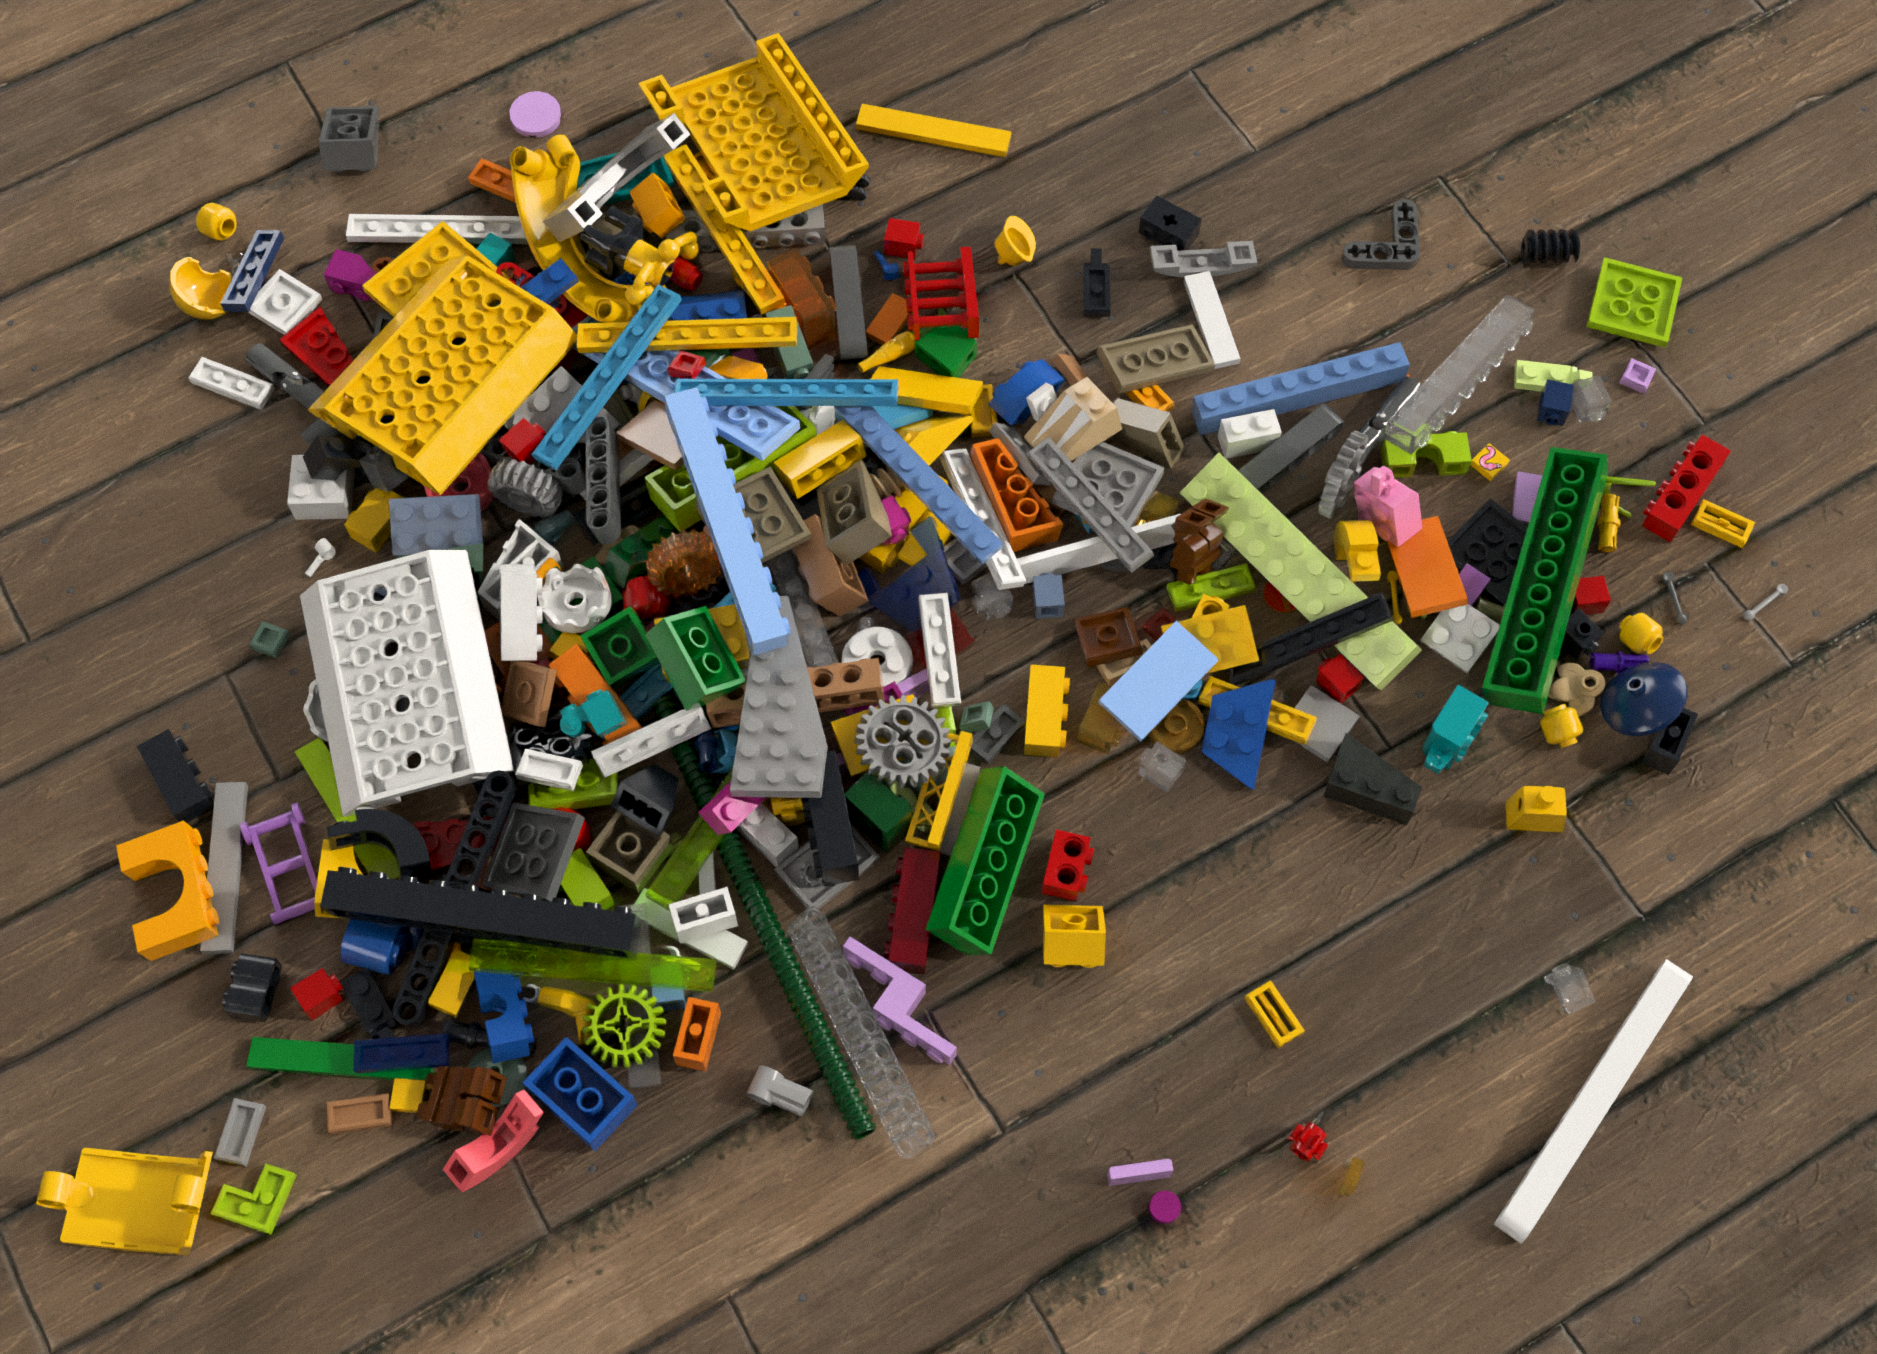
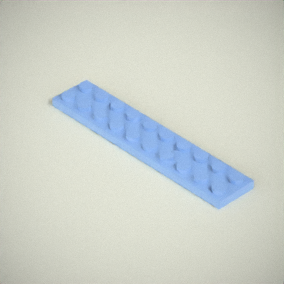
M587 316L578 324L602 322L597 321L591 316ZM578 324L572 328L576 334H578ZM577 343L572 347L576 351H578ZM644 351L624 379L665 403L664 396L674 393L676 379H680L669 376L667 370L679 351ZM607 352L581 354L599 364ZM706 366L696 377V379H726ZM709 406L710 412L707 413L709 421H715L719 436L761 461L800 429L799 420L775 406Z

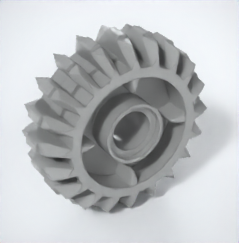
M516 459L498 461L488 477V489L492 492V495L498 498L500 503L506 504L508 508H512L525 515H532L535 518L537 516L547 518V516H552L562 501L563 493L562 487L558 485L559 482L552 479L551 474L543 472V469L536 468L534 464H526L525 461L518 462Z

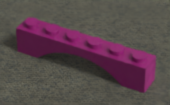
M336 249L323 274L329 289L337 294L345 293L356 296L363 301H374L364 292L362 285L377 273L366 264L361 255Z

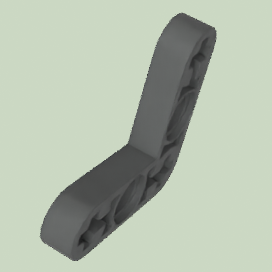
M1407 199L1397 201L1391 214L1393 242H1349L1345 245L1341 259L1344 265L1353 269L1409 270L1414 268L1420 255L1416 205ZM1400 210H1405V213L1408 214L1406 221H1402L1403 212ZM1407 230L1412 234V237L1403 238L1398 232ZM1377 251L1384 252L1388 258L1384 260L1377 259L1374 253ZM1351 252H1355L1358 257L1354 258ZM1404 253L1408 254V257H1409L1410 259H1406V256L1403 255V254H1404Z

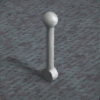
M1779 584L1775 588V592L1752 610L1745 611L1743 618L1746 621L1753 620L1755 614L1776 597L1784 596L1788 592V587L1785 584Z

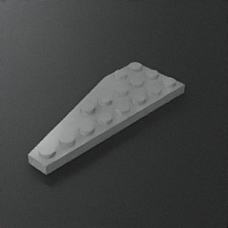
M779 596L781 609H778L781 618H787L791 634L787 635V646L754 656L751 651L730 785L732 797L821 798L828 746L788 596Z

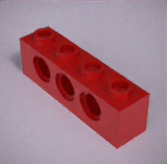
M1703 434L1696 443L1690 441L1682 454L1686 459L1683 463L1679 460L1676 462L1669 473L1673 478L1670 482L1664 480L1656 492L1660 496L1657 502L1651 499L1642 514L1647 517L1641 526L1671 543L1724 464L1731 450Z

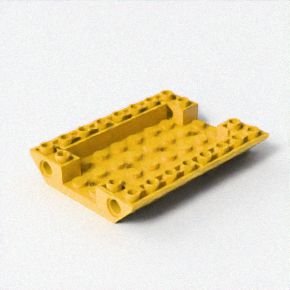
M470 256L451 257L308 410L352 440L358 434L393 457L397 469L441 496L577 343V334L553 307ZM490 300L501 301L496 307L487 306ZM462 337L466 339L461 345L452 344L455 338ZM421 376H428L431 378L430 381L425 384H418L416 382L417 379ZM392 415L395 417L390 423L384 424L380 422L384 416Z

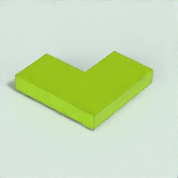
M265 1163L253 1193L223 1184L211 1215L272 1235L297 1175Z

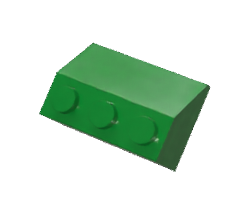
M706 606L665 617L645 634L686 711L706 705L747 682Z

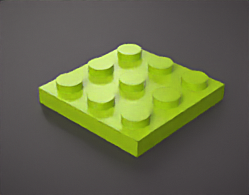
M1604 257L1586 327L1665 348L1669 341L1682 277Z

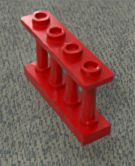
M960 247L961 258H956V261L914 264L913 251L908 252V261L903 262L904 278H909L904 279L905 295H911V297H906L907 313H912V315H907L908 331H914V341L920 340L919 328L962 325V328L967 327L968 338H979V314L971 247ZM945 272L962 274V276L957 277L958 279L915 281V274ZM958 289V292H964L959 293V296L917 299V292ZM952 307H960V310L965 309V311H961V314L919 317L918 310Z

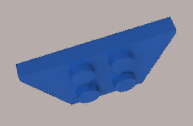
M1272 679L1212 697L1201 751L1202 754L1217 763L1250 790H1255L1276 684V681Z

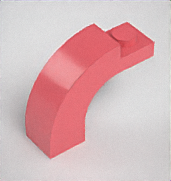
M525 1090L516 1093L501 1117L494 1124L491 1136L482 1134L474 1141L456 1149L444 1166L443 1171L462 1193L476 1186L497 1172L531 1140L540 1128L537 1122L544 1112Z

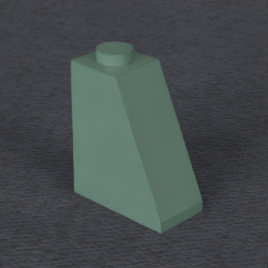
M791 305L766 313V318L796 317ZM797 322V346L771 347L786 379H805L813 369V361Z

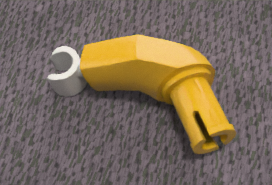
M534 984L526 985L528 988L535 989L536 993L531 999L523 997V999L529 1003H539L543 1007L558 1010L572 1016L577 1025L579 1045H586L585 1040L593 1034H584L582 1028L592 1025V1023L584 1021L583 1016L587 1014L594 1015V1012L588 1008L589 1003L596 1005L595 1002L581 994L566 989L547 986L540 988Z

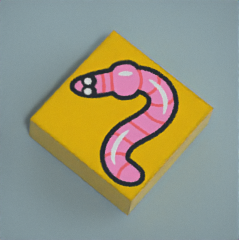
M1489 443L1472 459L1470 465L1491 482L1509 464L1510 459Z

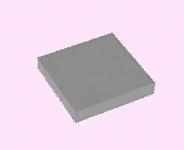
M1311 685L1295 709L1317 717V720L1306 745L1296 743L1328 763L1341 745L1345 733L1349 734L1360 716Z

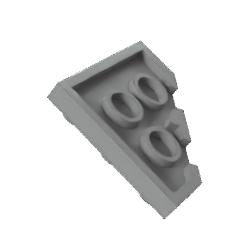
M561 366L521 404L503 426L509 431L512 426L525 418L532 425L537 423L547 434L582 386ZM604 407L597 414L596 417L602 416L607 418L615 431L620 427V423ZM586 431L576 444H586Z

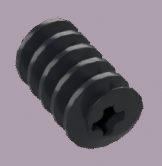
M1532 229L1527 230L1521 242L1522 263L1527 262L1528 256H1531L1533 263L1537 262L1539 256H1542L1543 263H1547L1549 255H1552L1554 263L1558 262L1560 255L1563 256L1564 263H1568L1570 255H1573L1576 263L1581 246L1579 234L1575 229L1569 230L1568 233L1564 229L1558 230L1557 233L1554 229L1548 230L1547 233L1543 229H1539L1536 233Z

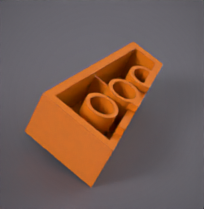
M999 438L973 444L970 458L1013 552L1058 541L1063 527L1062 521L1049 510L1050 505L1044 498H1040L1028 476L1024 477L1018 469V463Z

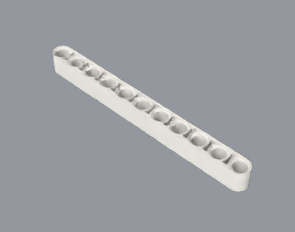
M1665 959L1498 1216L1494 1225L1520 1244L1525 1241L1692 980V975Z

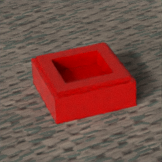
M680 350L667 368L668 375L680 379H696L706 365L705 357Z

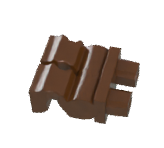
M1205 498L1191 507V509L1176 517L1175 523L1171 527L1175 533L1173 541L1178 545L1173 550L1170 566L1178 569V581L1188 585L1193 584L1196 581L1197 573L1207 574L1211 571L1212 562L1221 557L1222 549L1218 548V546L1222 542L1223 532L1214 521L1225 515L1229 507Z
M439 1066L437 1072L428 1073L425 1085L426 1089L431 1091L429 1101L419 1103L416 1115L441 1129L464 1132L466 1127L475 1132L491 1136L499 1108L489 1103L500 1105L507 1077L490 1068L475 1066L471 1069L469 1067L448 1068L446 1066Z

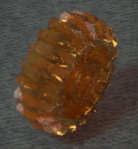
M682 529L681 533L676 535L671 532V537H661V544H653V551L648 552L646 569L649 581L652 582V585H655L657 592L663 591L665 596L671 594L674 598H677L680 594H683L687 598L690 593L698 595L699 590H708V584H715L716 577L721 575L722 567L711 537L705 531L698 533L693 529L687 533Z

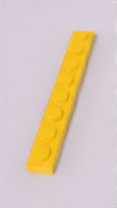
M685 144L663 155L665 164L760 314L762 315L785 304L784 296L741 229L723 221L702 188V183L709 181L688 146Z
M773 317L666 321L645 351L797 346V318ZM629 322L578 324V352H608Z

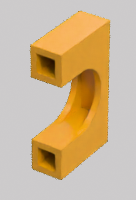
M184 820L116 845L121 872L133 881L169 869L181 870L184 877V888L181 897L170 910L132 925L137 952L150 961L219 936L217 925L220 922L219 916L215 908L212 907L211 902L214 893L205 874L208 871V865L199 847L202 845V838L196 828L193 829Z

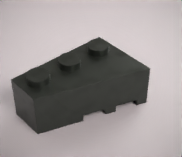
M1345 733L1323 796L1408 825L1415 811L1422 787Z

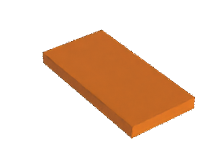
M1438 516L1422 519V529L1399 547L1390 541H1386L1412 618L1468 605L1465 589Z

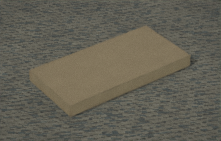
M1193 324L1098 346L1096 351L1118 394L1212 372L1215 368V364Z

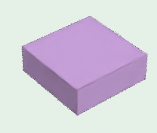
M1631 358L1619 383L1645 394L1656 368Z

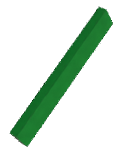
M252 1037L246 1067L250 1070L382 1080L398 1078L426 1081L428 1073H433L436 1052L434 1050Z

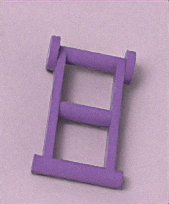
M298 802L291 804L292 811L249 826L246 821L240 823L248 846L254 845L275 912L270 914L274 925L315 910V897L283 909L273 881L275 876L306 865L314 892L316 893L318 877L300 827L305 825L306 822ZM292 824L301 854L268 866L259 835Z

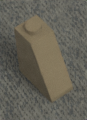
M1117 398L1113 404L1118 409L1122 430L1112 437L1164 467L1171 469L1185 450L1171 413Z

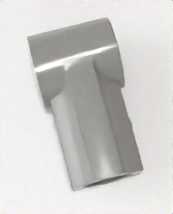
M760 1065L746 1095L763 1105L771 1106L773 1104L802 1117L808 1108L813 1090L785 1079L781 1073L772 1068Z

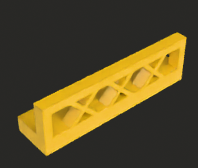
M961 731L960 735L949 733L945 737L951 739V742L957 743L954 755L944 759L946 761L945 768L948 771L946 782L936 786L930 774L928 782L926 784L923 782L906 836V843L934 851L941 850L973 743V736L968 732ZM931 783L933 789L928 791L929 784ZM936 793L940 799L936 811L928 814L923 805L924 801ZM921 811H923L925 817L919 819ZM926 821L932 827L928 841L914 837L916 827Z

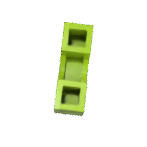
M1448 431L1442 434L1422 432L1416 435L1392 434L1384 437L1380 449L1382 466L1392 470L1394 478L1412 477L1417 465L1416 459L1422 457L1431 459L1437 465L1439 476L1466 475L1472 462L1467 432L1457 433L1455 431Z

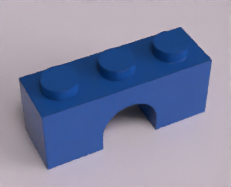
M510 964L475 971L474 978L481 1013L492 1011L503 1013L499 1018L485 1021L487 1040L493 1064L529 1056L528 1043L534 1042L531 1024L525 1025L523 1018L528 1017L525 999L519 1000L517 993H522L519 975L513 976Z

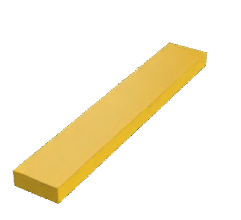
M867 104L861 105L856 122L857 130L1000 157H1006L1011 140V131Z

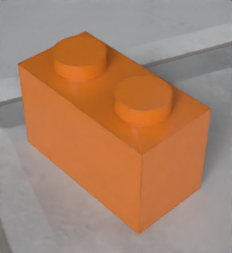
M688 997L673 1053L676 1066L706 1072L721 1016L718 1003Z

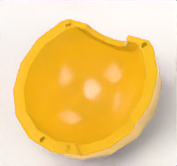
M186 257L176 262L170 271L169 291L177 306L184 313L199 319H214L229 312L224 311L220 303L232 281L233 275L221 269L216 273L206 272L200 268L199 261Z

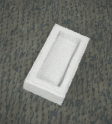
M525 749L515 775L520 780L573 791L583 765L579 760Z

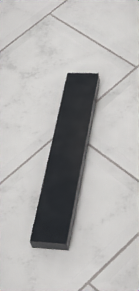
M1381 592L1257 644L1256 649L1259 661L1228 668L1226 672L1230 683L1238 686L1389 623L1394 619Z

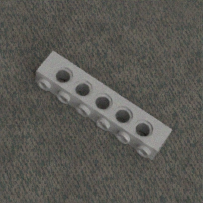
M823 204L753 231L740 228L752 248L761 249L771 246L789 247L791 245L826 243ZM695 210L682 211L686 219L666 235V240H673L687 232H694L697 235L699 251L711 252L713 250H720Z

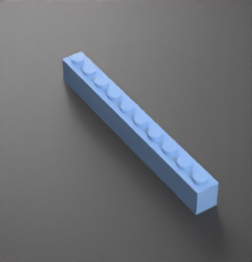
M697 387L664 396L665 411L753 656L787 646V635L791 634L787 618H781L778 610L781 609V602L778 593H772L769 584L772 583L768 567L763 568L760 560L763 558L759 542L754 543L751 534H754L753 525L750 517H744L742 510L745 509L741 493H736L733 485H736L732 468H726L724 462L727 461L723 444L718 445L715 438L718 437V431L715 421H709L707 413L710 412L705 396L700 397Z

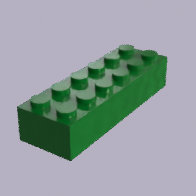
M1005 766L981 769L925 929L968 956L992 954L1045 793Z

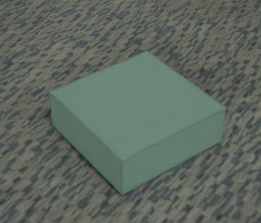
M262 621L249 646L252 650L278 658L290 633L286 629Z
M990 701L964 707L959 726L961 731L972 733L990 728L994 709Z

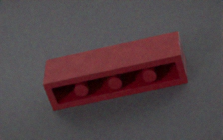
M905 847L904 857H898L896 874L901 875L900 885H894L892 902L897 903L896 913H890L888 931H893L892 942L886 941L884 958L905 972L925 974L931 933L925 929L935 903L940 868V851Z

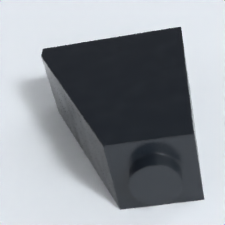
M653 764L620 782L611 807L657 836H661L673 811L679 778L660 766Z

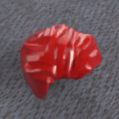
M641 576L628 581L626 591H623L622 610L631 606L641 620H652L656 615L661 616L667 612L670 601L661 579L655 576Z

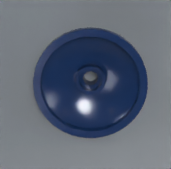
M1662 662L1636 664L1616 675L1605 688L1600 704L1602 716L1609 727L1623 735L1643 736L1655 733L1671 724L1684 709L1688 697L1687 684L1682 674L1669 664Z

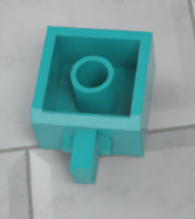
M1457 685L1433 723L1432 730L1421 747L1423 754L1427 756L1423 766L1433 773L1439 774L1445 767L1450 769L1454 761L1460 763L1488 717V714L1484 711L1489 702Z

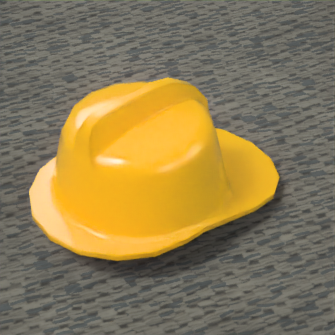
M1009 216L1003 231L994 242L999 254L998 263L999 265L1007 263L1011 266H1018L1025 261L1031 262L1036 249L1034 235L1022 219L1016 216Z

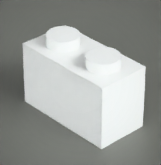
M1272 409L1221 419L1218 439L1224 458L1228 459L1264 451L1281 437L1282 431L1275 410Z
M761 803L736 827L737 831L775 867L799 849L797 836Z
M727 887L669 904L680 943L738 926Z

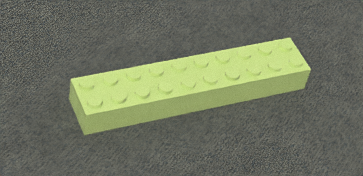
M1220 453L1180 492L1192 506L1206 498L1229 507L1225 515L1214 521L1222 530L1223 536L1310 622L1368 598ZM1393 621L1334 645L1380 690L1422 651Z

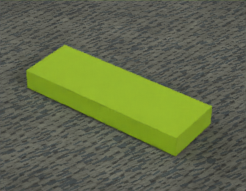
M1246 563L1199 575L1191 585L1175 581L1168 583L1166 588L1174 611L1178 612L1197 607L1203 594L1217 596L1224 600L1255 592L1256 586Z

